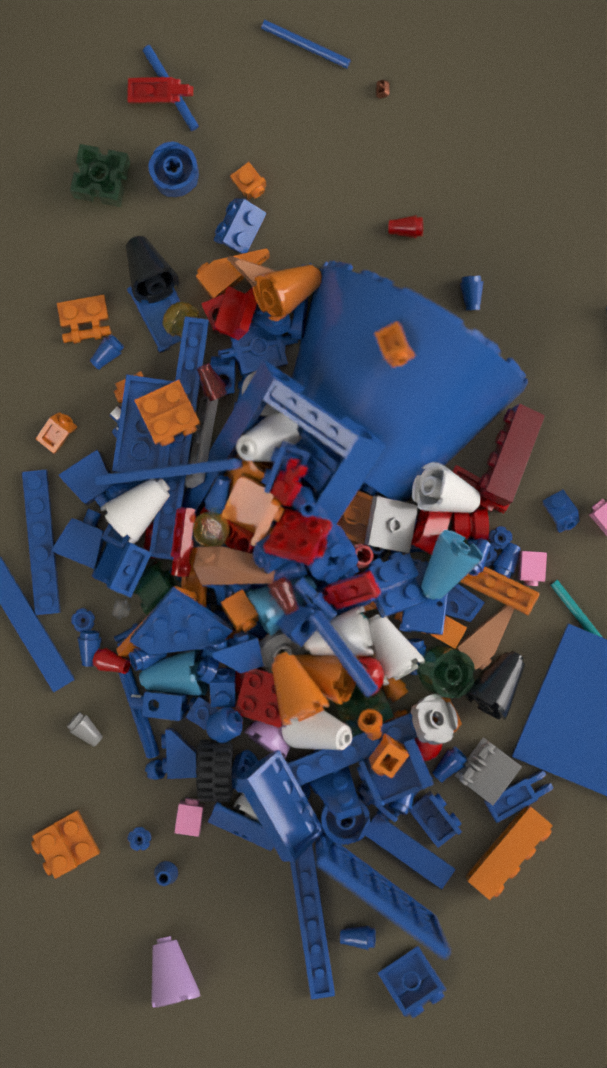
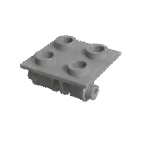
M483 737L467 758L468 761L465 763V767L459 770L455 776L491 805H494L522 766Z

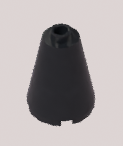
M132 237L126 244V253L134 298L141 303V300H148L150 304L171 296L174 293L173 287L175 285L178 287L179 285L177 273L146 237Z
M514 651L510 653L504 652L465 690V698L470 703L475 700L479 705L477 708L487 715L498 720L502 717L505 720L525 667L523 657Z

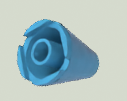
M449 530L441 532L437 538L421 584L423 594L432 600L444 597L481 562L483 554L479 548L473 543L470 546L464 543L465 537Z
M302 576L314 589H316V586L310 576ZM298 580L281 581L246 593V596L258 613V621L270 636L279 630L275 623L294 602L301 606L306 604V601L291 588Z
M201 649L184 651L156 662L140 672V684L149 691L194 696L206 695L209 684L200 681L196 673L202 658L199 656Z

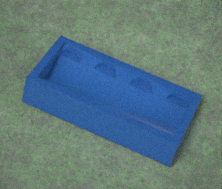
M280 750L270 753L236 779L282 861H296L324 832L320 821Z

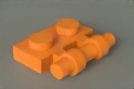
M104 295L57 303L61 327H71L70 333L62 334L64 343H81V340L90 338L98 340L102 339V336L111 334L110 325L103 327L100 325V321L109 320ZM92 323V329L79 330V325Z

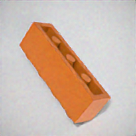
M530 805L523 808L467 873L465 878L489 900L493 896L495 898L498 897L504 890L505 886L503 884L508 878L512 879L520 871L519 865L524 859L529 860L536 851L535 846L540 841L544 842L552 832L550 829L553 825Z

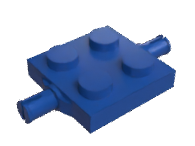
M251 323L248 332L239 341L230 337L232 342L231 348L218 350V355H220V360L234 357L238 364L240 375L244 376L257 371L263 360H266L276 368L286 366L288 362L285 355L286 345L298 343V340L292 339V335L272 334L259 325Z

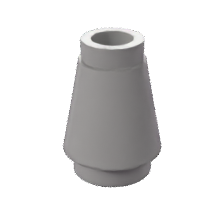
M77 713L67 725L71 734L91 744L93 747L103 738V735L100 734L86 714Z

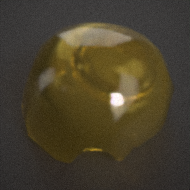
M176 302L164 313L162 325L171 336L177 335L182 338L185 316L200 318L199 311L187 302Z
M205 512L196 517L193 525L194 538L204 547L222 546L230 533L229 523L218 512Z

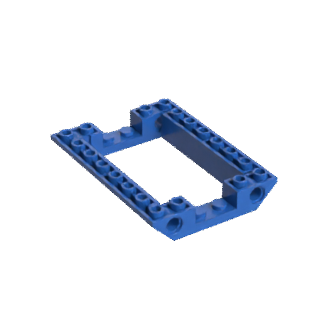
M263 360L211 447L207 462L234 459L238 452V440L253 428L268 403L345 457L315 504L316 511L312 515L331 520V524H337L387 447V444L347 416L341 420L333 416L302 394L305 387L266 360ZM227 470L205 472L204 482L194 488L188 487L183 495L182 508L195 509L196 526L192 532L193 547L222 546L229 548L200 521V512L206 506L205 499L216 481V477L218 475L224 476ZM273 583L251 584L250 588L255 590Z

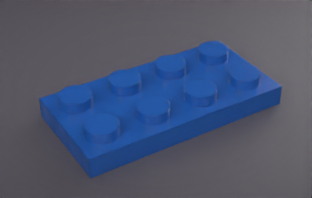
M126 375L112 468L113 472L120 473L162 467L165 446L162 447L161 444L155 445L134 400L175 381Z

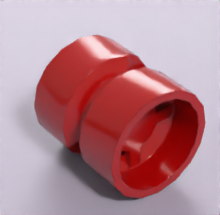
M476 509L471 513L452 512V531L465 537L464 541L468 540L470 536L474 540H488L489 517L487 509Z

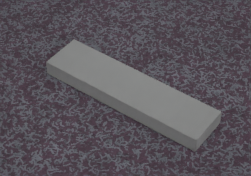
M211 391L199 400L197 417L200 425L196 426L197 431L193 434L188 464L208 461L219 394ZM205 473L186 475L185 486L194 488L203 483Z

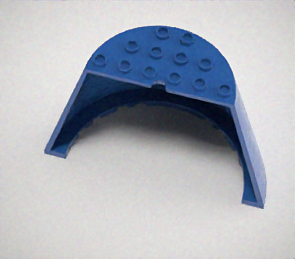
M326 261L320 267L322 274L321 285L313 292L303 338L300 342L291 378L305 387L302 392L303 395L339 420L347 416L387 444V447L361 485L362 489L360 491L370 496L377 495L406 503L412 497V487L415 478L425 470L423 467L431 462L440 463L445 466L525 390L528 385V379L525 378L526 374L512 358L508 357L505 361L499 356L501 350L496 344L485 338L476 329L471 331L463 325L464 321L406 287L399 289L393 286L394 281L383 278L369 270H362L359 274L351 271L353 268L351 264L337 263L335 261H329L328 263ZM398 322L415 357L402 366L392 367L385 360L375 333ZM298 425L297 431L299 436L304 432H308ZM312 435L333 455H335L341 462H343V460L345 459L344 456H342L340 453H338L330 446L322 442L320 439Z

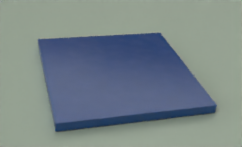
M567 623L511 756L607 796V639Z
M325 832L315 840L316 862L318 866L442 958H447L450 954V948L439 920L433 912L344 846L330 840Z

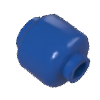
M224 707L214 712L207 719L206 731L208 736L219 743H225L241 734L243 728L242 716L230 707Z

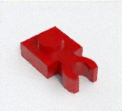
M289 459L286 465L287 471L279 472L270 489V493L284 506H292L302 487L298 480L307 472L306 466L299 465L296 469L299 463L298 459Z

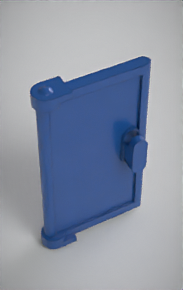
M130 286L127 288V291L132 296L146 323L159 353L165 352L170 349V346L180 342L185 316H189L174 287L172 289L174 293L162 301L149 304L148 300H141L142 303L138 302L134 298L132 287Z
M412 559L419 573L416 581L423 593L421 584L429 563ZM448 593L441 599L436 598L435 600L424 595L426 601L422 604L403 610L402 623L399 630L443 635Z
M220 802L214 805L208 823L269 851L273 849L274 846L260 823L221 806L222 803Z

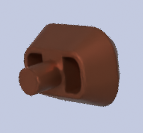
M379 80L376 84V97L385 98L389 95V82Z

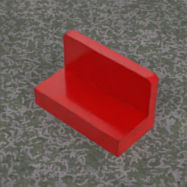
M230 286L225 289L213 326L215 330L238 341L248 332L257 305L253 287L245 294Z

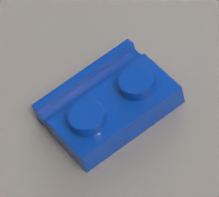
M304 432L301 434L302 438L295 444L311 450L306 464L307 472L303 478L321 492L326 489L336 473V468L342 462L311 434Z

